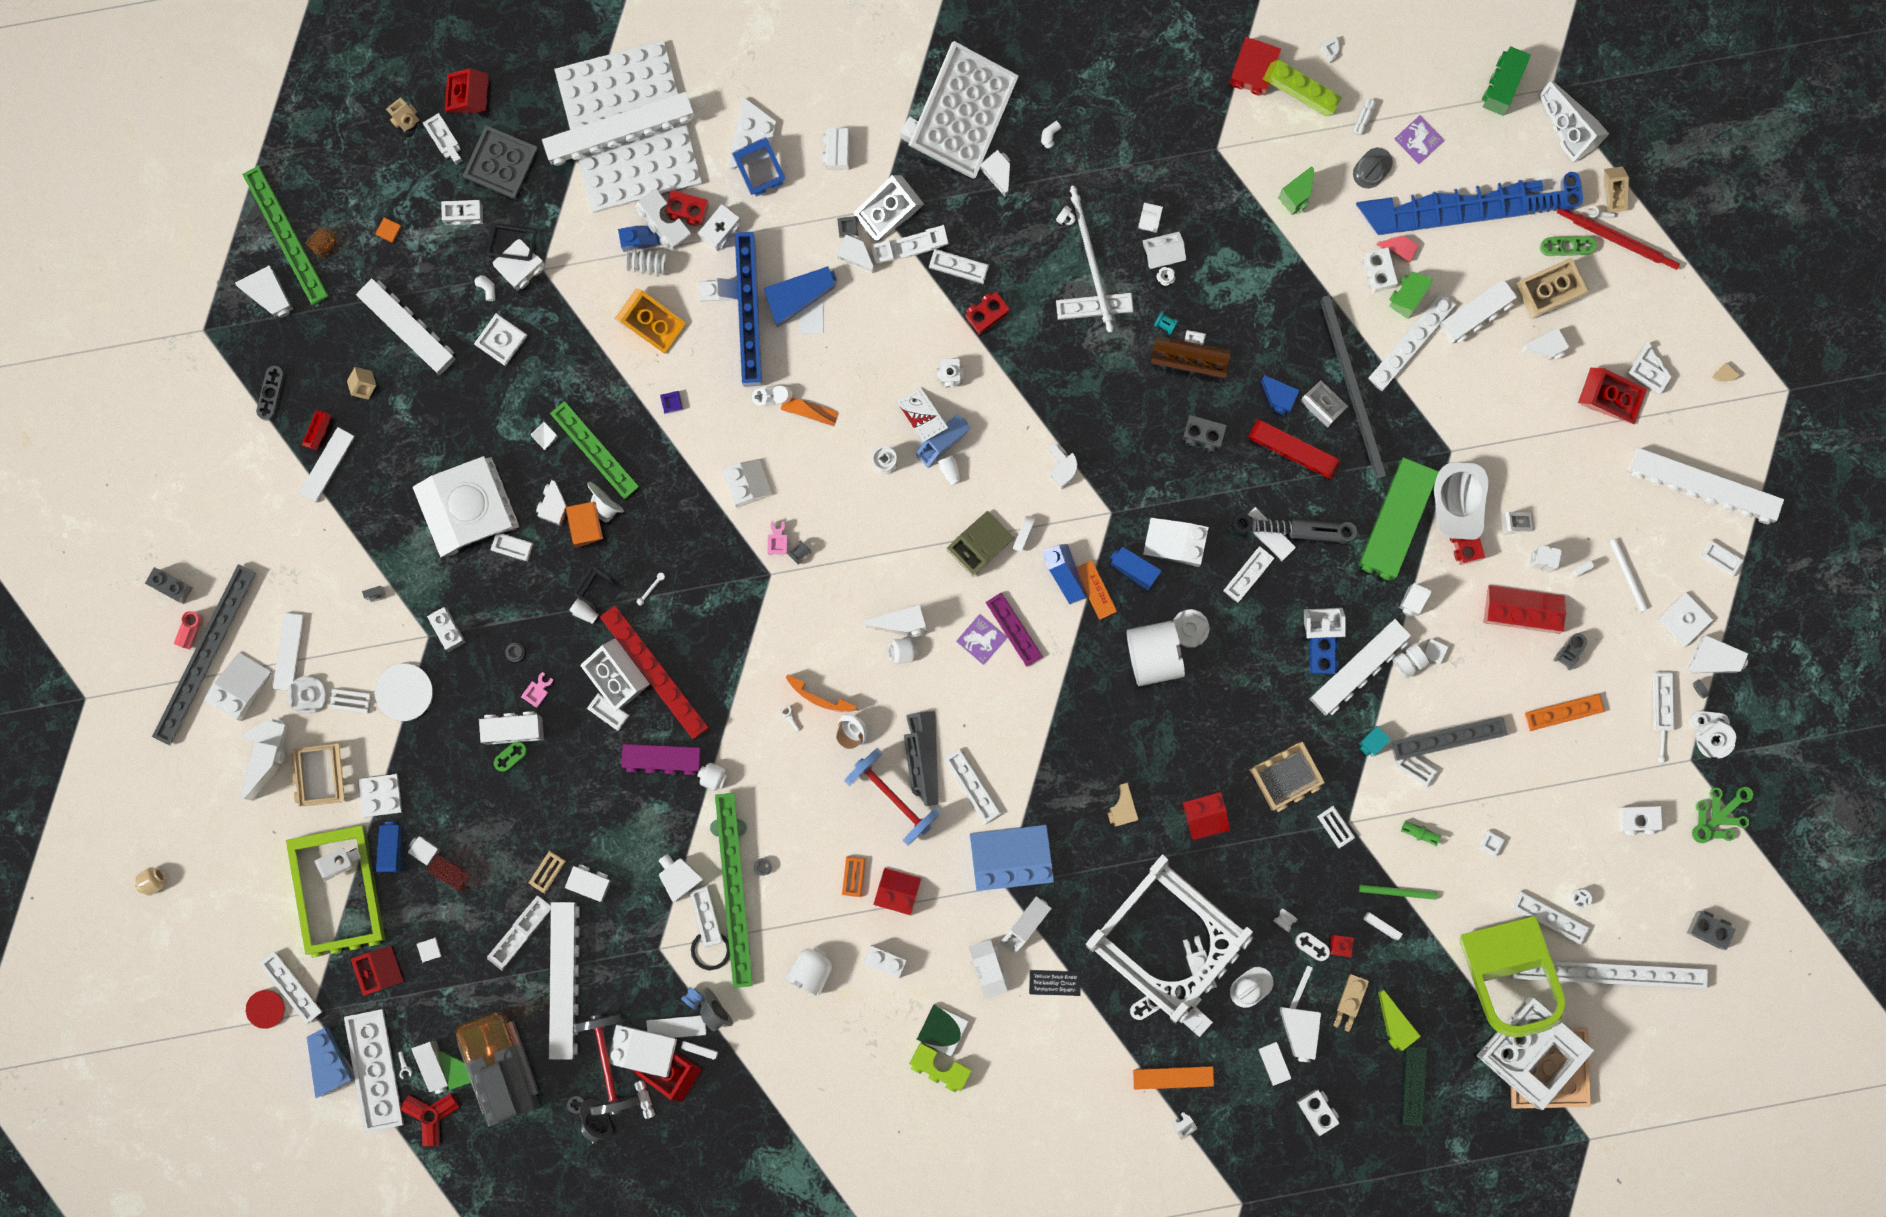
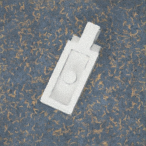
M438 113L423 122L446 159L451 156L456 165L462 162L457 153L461 150L459 144L440 114Z

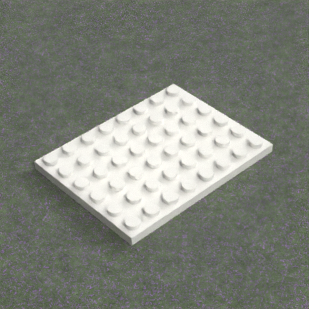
M664 40L555 69L570 130L678 94ZM686 123L674 124L672 128L663 130V128L656 130L654 134L645 136V134L638 136L636 140L627 142V140L620 142L618 146L609 148V146L602 148L598 153L591 154L589 152L583 154L584 156L578 159L592 213L638 202L655 188L661 195L670 193L671 190L679 191L702 185Z

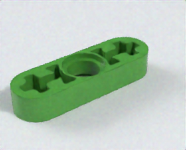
M1547 237L1540 244V251L1546 256H1586L1592 254L1596 249V241L1591 237ZM1566 241L1571 242L1573 250H1564L1563 243ZM1576 241L1579 242L1578 245H1584L1586 242H1588V245H1591V247L1588 249V251L1586 250V247H1579L1578 251H1576ZM1548 242H1550L1551 246H1556L1558 242H1560L1559 251H1557L1558 247H1553L1550 251H1548V248L1544 246Z

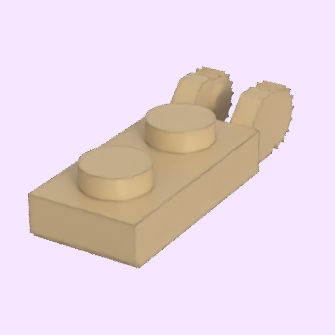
M1351 974L1349 975L1337 1008L1338 1012L1333 1026L1338 1028L1344 1013L1349 1015L1348 1021L1345 1024V1031H1350L1369 981Z

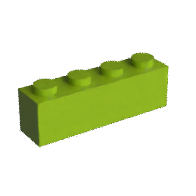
M1281 60L1271 62L1263 77V80L1324 116L1334 114L1342 98Z

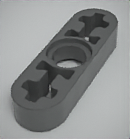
M271 366L267 369L256 409L258 417L265 421H269L275 416L285 378L284 371L278 366ZM276 370L280 374L274 381L275 384H278L277 387L273 384H268V382L273 383L271 373H275ZM269 388H273L276 391L273 398L266 397V391ZM264 400H266L267 402H273V405L268 404V410H270V414H266V416H264V414L261 412L262 409L265 410L267 407V404L264 402Z

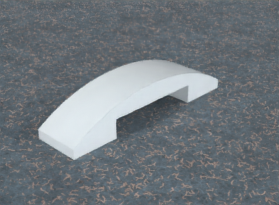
M942 225L927 229L923 233L893 241L887 240L871 245L875 263L878 264L919 255L949 243L945 227Z

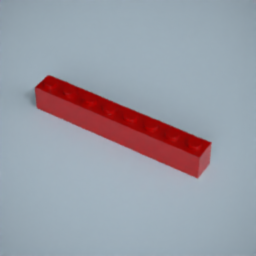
M613 606L601 615V620L691 738L696 740L709 730V727L619 609Z

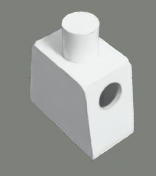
M666 854L659 860L665 869L659 874V877L673 902L678 901L704 881L682 858L674 862Z

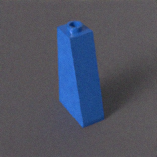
M826 266L765 287L764 292L776 327L781 326L834 289V282L837 281L834 270L830 271L829 267Z

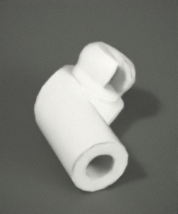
M1057 121L1042 131L1041 142L1045 148L1049 149L1054 146L1053 134L1061 129Z
M484 275L476 277L475 285L485 290L486 301H495L494 283Z

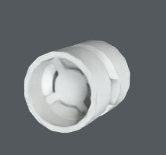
M887 446L877 448L872 455L874 469L884 475L893 472L897 466V457L894 450Z
M1413 644L1406 649V654L1400 653L1392 659L1398 671L1406 679L1415 674L1416 668L1421 670L1429 664L1426 655L1417 644Z

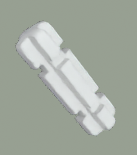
M1372 99L1366 100L1353 129L1354 133L1358 135L1363 134L1376 101Z
M638 1081L634 1086L636 1091L638 1090L637 1095L641 1108L644 1109V1118L654 1117L655 1113L653 1108H651L652 1103L648 1090L645 1089V1081Z

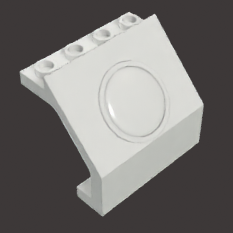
M480 457L432 475L413 486L440 557L454 555L458 553L459 548L491 535L519 528L517 518L514 515L492 457Z

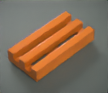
M846 856L842 895L861 897L866 859ZM850 861H854L850 892H846ZM857 862H861L858 893H854Z

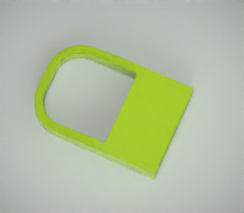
M1536 916L1460 935V945L1486 1018L1497 1032L1509 1037H1524L1550 1030L1560 1022L1565 1009V996ZM1542 967L1557 1004L1554 1014L1548 1019L1523 1026H1512L1501 1021L1495 1013L1484 981Z

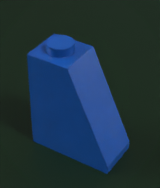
M1124 547L1120 551L1116 549L1110 557L1113 560L1110 565L1146 590L1150 589L1161 573L1160 569Z
M395 821L385 822V825L379 826L376 872H403L402 826L397 825Z

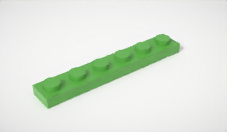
M565 401L550 413L624 500L639 488Z

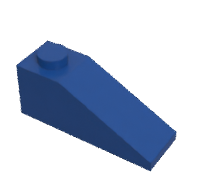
M1060 544L1042 551L1048 569L1068 603L1072 604L1087 598L1068 544Z

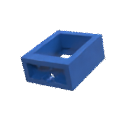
M767 137L761 138L731 153L751 195L755 194L757 197L766 193L765 189L770 186L774 189L783 185L782 181L786 178ZM765 147L778 177L753 188L740 158Z

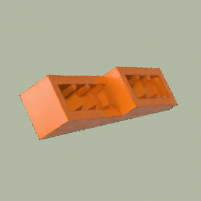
M1211 1066L1134 1069V1090L1214 1086V1068Z

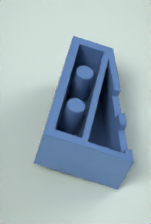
M325 1027L307 1036L315 1098L322 1097L355 1079L329 1027Z

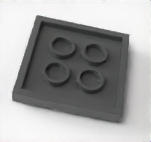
M485 125L464 171L463 178L516 199L538 147Z

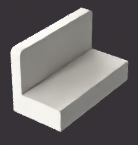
M1180 232L1143 240V247L1147 254L1150 269L1186 260L1184 241Z

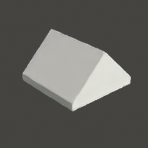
M1321 380L1300 401L1327 428L1348 407Z

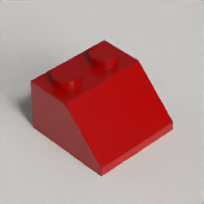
M469 68L447 74L445 111L461 113L485 111L487 105L488 73Z
M1221 792L1182 803L1192 841L1230 830Z
M884 868L873 905L911 916L921 878Z

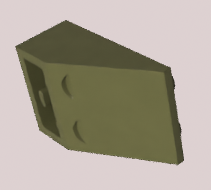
M986 511L947 547V551L972 577H975L1014 537L989 511Z

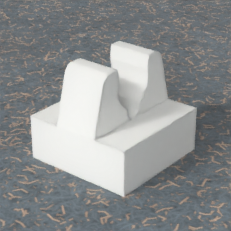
M1181 1113L1183 1120L1179 1123L1172 1119L1173 1127L1181 1140L1197 1130L1191 1117L1185 1113Z

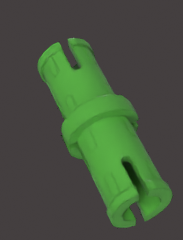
M1405 820L1401 832L1416 837V840L1426 841L1436 847L1441 838L1440 834L1425 829V826L1420 827Z

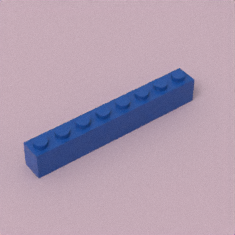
M754 232L735 233L742 385L743 387L762 386Z

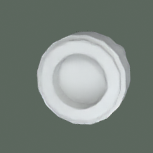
M1065 206L1056 218V221L1060 224L1064 222L1067 225H1072L1076 218L1071 213L1072 209Z

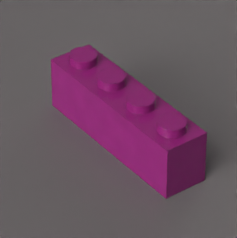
M623 744L621 767L626 768V772L638 773V769H645V773H657V770H665L664 774H676V771H684V775H695V772L700 770L701 748Z

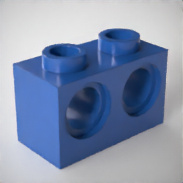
M1335 637L1310 638L1311 675H1333L1335 670H1338L1339 661L1335 659V651H1338L1339 642L1335 640ZM1321 640L1329 643L1328 650L1320 648ZM1320 660H1327L1329 668L1322 669L1320 667Z

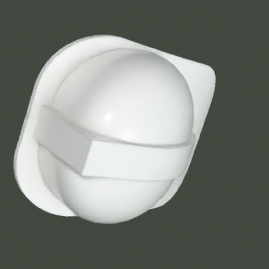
M1451 462L1444 465L1437 475L1434 484L1437 525L1440 531L1448 538L1474 540L1483 533L1489 483L1485 470L1478 464Z

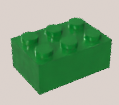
M1511 46L1507 52L1503 50L1497 61L1496 69L1489 80V84L1492 85L1488 86L1482 97V101H1485L1482 106L1483 108L1502 116L1505 114L1512 102L1531 54Z

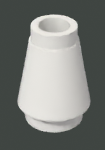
M952 455L938 461L940 464L938 467L950 485L961 481L956 459Z
M579 598L576 599L569 610L573 613V616L591 624L594 623L599 615Z

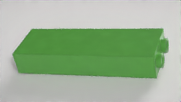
M1404 457L1400 460L1358 564L1362 566V570L1368 573L1377 572L1381 578L1389 581L1397 578L1439 473L1438 471Z

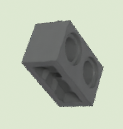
M1189 415L1182 440H1185L1186 444L1191 446L1203 445L1204 449L1209 451L1219 450L1226 425ZM1190 428H1197L1200 434L1192 436L1189 431ZM1211 432L1216 433L1218 440H1209L1208 434Z
M156 567L153 568L145 582L146 585L184 604L193 588Z
M1705 910L1703 912H1696L1687 934L1720 950H1727L1736 931L1735 928L1731 927L1732 923L1724 919L1718 921L1713 918L1714 915ZM1701 920H1705L1707 923V928L1704 931L1699 927ZM1720 928L1725 932V936L1722 939L1717 936V931Z

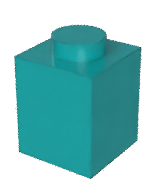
M1376 726L1359 742L1362 746L1360 750L1366 756L1371 755L1374 757L1391 739Z

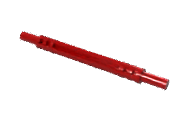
M1558 208L1556 212L1573 221V224L1653 262L1662 263L1675 270L1680 266V263L1663 256L1664 253L1579 213L1575 214L1568 210H1561V208Z

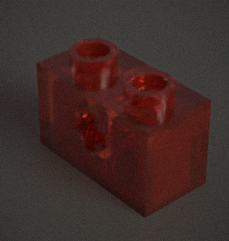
M440 854L435 855L426 870L458 891H463L472 877L471 873Z

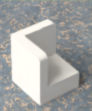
M1144 203L1138 228L1157 233L1163 207Z
M1197 1007L1192 1008L1188 1012L1187 1018L1183 1021L1199 1037L1213 1023Z

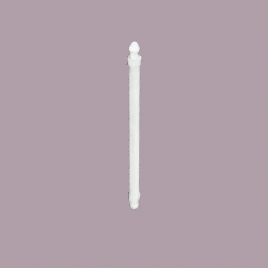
M1071 186V201L1075 206L1084 247L1093 274V281L1103 313L1102 319L1106 323V330L1111 333L1114 328L1111 323L1113 319L1106 303V296L1091 246L1085 217L1082 212L1081 198L1077 194V188Z

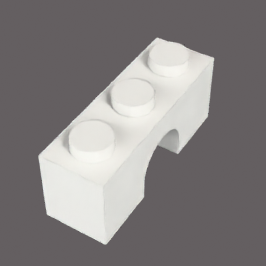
M655 188L636 203V211L640 217H644L648 221L650 230L659 235L661 244L665 248L668 247L671 251L687 239L691 233L680 219L673 223H665L661 220L659 212L665 208L667 202Z

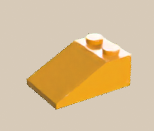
M638 288L634 290L614 318L664 354L686 325V322Z

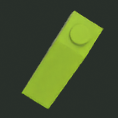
M1380 990L1378 994L1387 1035L1390 1038L1388 1042L1395 1050L1403 1051L1421 1036L1384 990Z

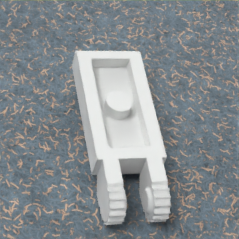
M1199 936L1194 937L1199 952L1193 954L1188 940H1183L1192 976L1203 967L1207 960L1205 950H1203ZM1203 969L1202 973L1207 974L1208 970ZM1213 980L1212 983L1214 984V986L1211 989L1217 987L1215 980Z

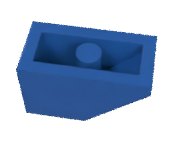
M631 226L618 229L623 252H628V249L633 251L634 248L639 250L660 246L659 235L656 232L653 233L648 226Z
M1264 375L1261 383L1270 406L1279 414H1289L1299 390Z

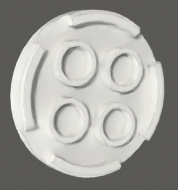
M403 663L389 667L380 675L375 686V700L379 709L386 716L397 721H411L418 718L428 710L433 699V685L428 675L422 669L412 664Z

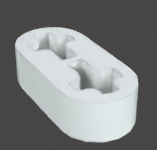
M1029 516L1025 517L1014 543V550L1022 552L1035 519Z
M1303 932L1297 935L1295 939L1297 947L1318 961H1324L1329 957V948L1317 938ZM1307 936V937H1308V940H1307V941H1308L1309 943H1311L1312 946H1311V947H1309L1308 945H1303V946H1301V945H1300V944H1301L1300 938H1301V937L1305 938V937ZM1314 946L1318 949L1323 947L1325 956L1317 957L1318 953L1313 949Z

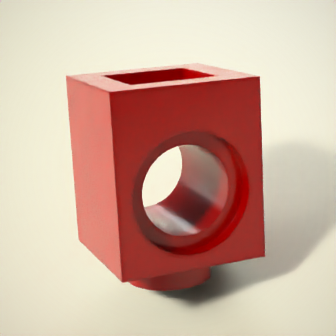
M1332 935L1330 955L1351 957L1354 938Z

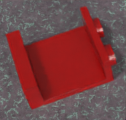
M1245 37L1229 83L1233 84L1232 86L1237 89H1248L1254 95H1265L1269 83L1263 80V77L1271 62L1278 60L1281 48Z

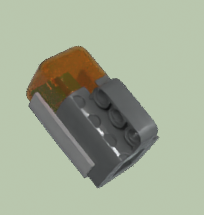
M500 1011L459 1025L456 1029L457 1043L487 1126L495 1125L540 1108L536 1096L539 1091L514 1021L510 1022L508 1015Z

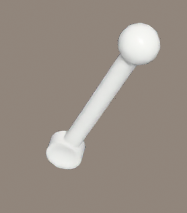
M659 573L657 579L646 593L637 599L639 606L644 604V600L659 581L664 580L665 576L663 573Z
M1662 731L1661 750L1658 757L1660 763H1664L1666 760L1664 757L1666 731Z

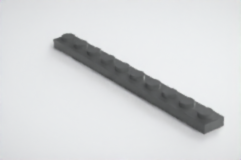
M1330 295L1321 298L1320 303L1376 481L1386 477L1385 473L1388 472L1385 462L1381 461V447L1379 444H1376L1374 439L1376 431L1374 426H1370L1369 423L1371 418L1368 408L1364 407V393L1362 389L1359 390L1357 372H1353V358L1346 349L1348 342L1346 336H1342L1340 330L1342 323L1335 314L1337 310L1334 299L1331 300Z
M239 564L237 565L152 735L153 738L171 746L256 572Z

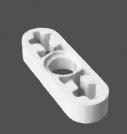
M1178 986L1177 990L1175 991L1177 998L1180 996L1181 993L1180 986ZM1145 996L1131 1006L1130 1014L1134 1019L1142 1020L1159 1010L1160 1007L1152 1006L1150 998ZM1146 1000L1147 1005L1152 1010L1148 1012V1009L1146 1008L1142 1011V1016L1138 1014L1134 1015V1012L1136 1011L1135 1007L1138 1006L1139 1008L1145 1006V1004L1142 1002Z

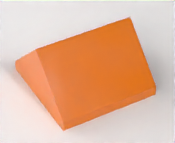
M595 502L566 507L574 548L603 539Z

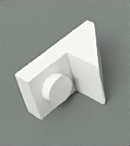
M717 278V281L699 282L700 302L738 300L737 281Z

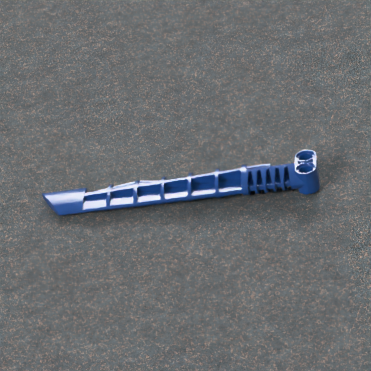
M1568 172L1560 181L1561 191L1526 196V193L1543 191L1542 180L1530 182L1518 180L1517 183L1502 188L1501 183H1497V190L1482 196L1480 187L1476 186V196L1459 195L1458 189H1454V194L1432 192V194L1416 200L1413 194L1411 195V202L1394 207L1392 197L1356 202V206L1377 235L1524 216L1528 215V212L1535 214L1536 211L1542 213L1543 210L1549 212L1550 209L1556 211L1557 208H1561V210H1575L1583 202L1580 176L1576 172ZM1566 178H1572L1575 182V185H1568L1566 183ZM1574 196L1577 199V204H1571L1569 197Z

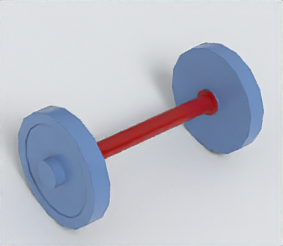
M876 748L865 759L861 758L854 765L856 768L846 777L844 782L850 787L862 775L866 774L915 824V828L902 840L909 846L920 834L924 836L931 829L930 825L942 812L935 807L924 819H920L871 770L873 764L883 755V752Z

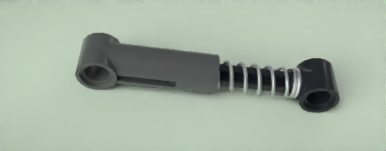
M1244 513L1237 515L1231 522V529L1236 535L1251 534L1256 531L1258 533L1264 532L1265 534L1266 532L1271 534L1277 533L1278 535L1283 533L1284 535L1289 534L1290 538L1334 541L1342 544L1351 542L1357 535L1356 526L1350 522L1333 523L1291 519L1288 522H1284V520L1281 522L1277 520L1271 521L1270 519L1265 521L1264 519L1252 518ZM1238 520L1246 523L1245 529H1241L1238 526ZM1342 529H1347L1350 532V537L1343 536Z

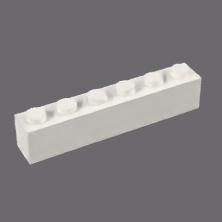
M371 278L356 294L358 298L440 376L456 360L452 356L454 352L447 345L443 347L439 343L441 339L434 332L429 334L425 330L427 326L420 319L416 321L412 317L414 313L408 307L402 308L398 304L400 300L393 293L389 295L385 291L387 287L379 280L375 282Z
M1394 619L1309 699L1324 715L1328 713L1333 715L1340 708L1338 704L1342 700L1348 701L1354 695L1352 691L1356 687L1360 689L1368 682L1366 678L1370 674L1374 676L1382 669L1379 666L1384 661L1388 663L1395 656L1393 652L1396 649L1400 648L1402 650L1409 643L1407 639L1411 635Z

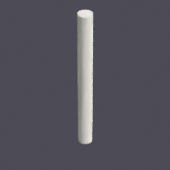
M1617 539L1609 541L1640 611L1648 609Z

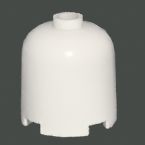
M819 948L816 950L805 949L798 955L785 979L799 988L802 987L808 993L819 997L831 973L832 963L825 957L827 953Z

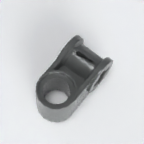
M1580 633L1571 635L1556 654L1554 661H1559L1567 666L1569 671L1572 670L1587 645L1586 637ZM1575 637H1578L1581 640V646L1579 648L1573 645V639Z

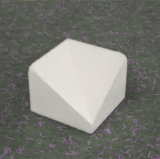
M545 422L531 433L532 438L544 450L559 438Z

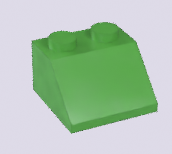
M1312 166L1282 188L1278 196L1291 215L1296 212L1300 214L1309 204L1308 200L1312 192L1314 168Z
M1411 272L1409 276L1404 275L1399 283L1402 287L1398 292L1395 290L1389 298L1391 301L1389 307L1408 319L1432 284L1433 279L1415 272Z

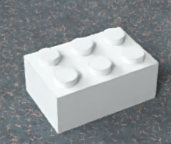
M616 638L602 645L580 665L614 711L630 703L650 685Z
M533 711L523 712V716H518L515 713H506L501 718L496 715H484V719H479L481 743L486 745L544 740L542 717Z

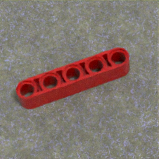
M1256 420L1248 436L1252 441L1329 479L1333 478L1340 464L1339 459L1260 420Z

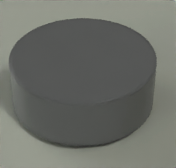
M1699 679L1693 682L1692 685L1702 699L1710 695L1705 685Z

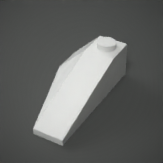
M1550 81L1539 94L1547 114L1552 118L1554 131L1560 137V145L1573 162L1578 161L1597 148L1609 135L1595 117L1554 81Z

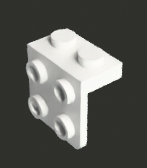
M518 239L502 254L528 257L530 249L522 240ZM534 253L529 261L498 257L493 262V266L517 291L526 287L529 280L540 274L543 267H545L543 261Z

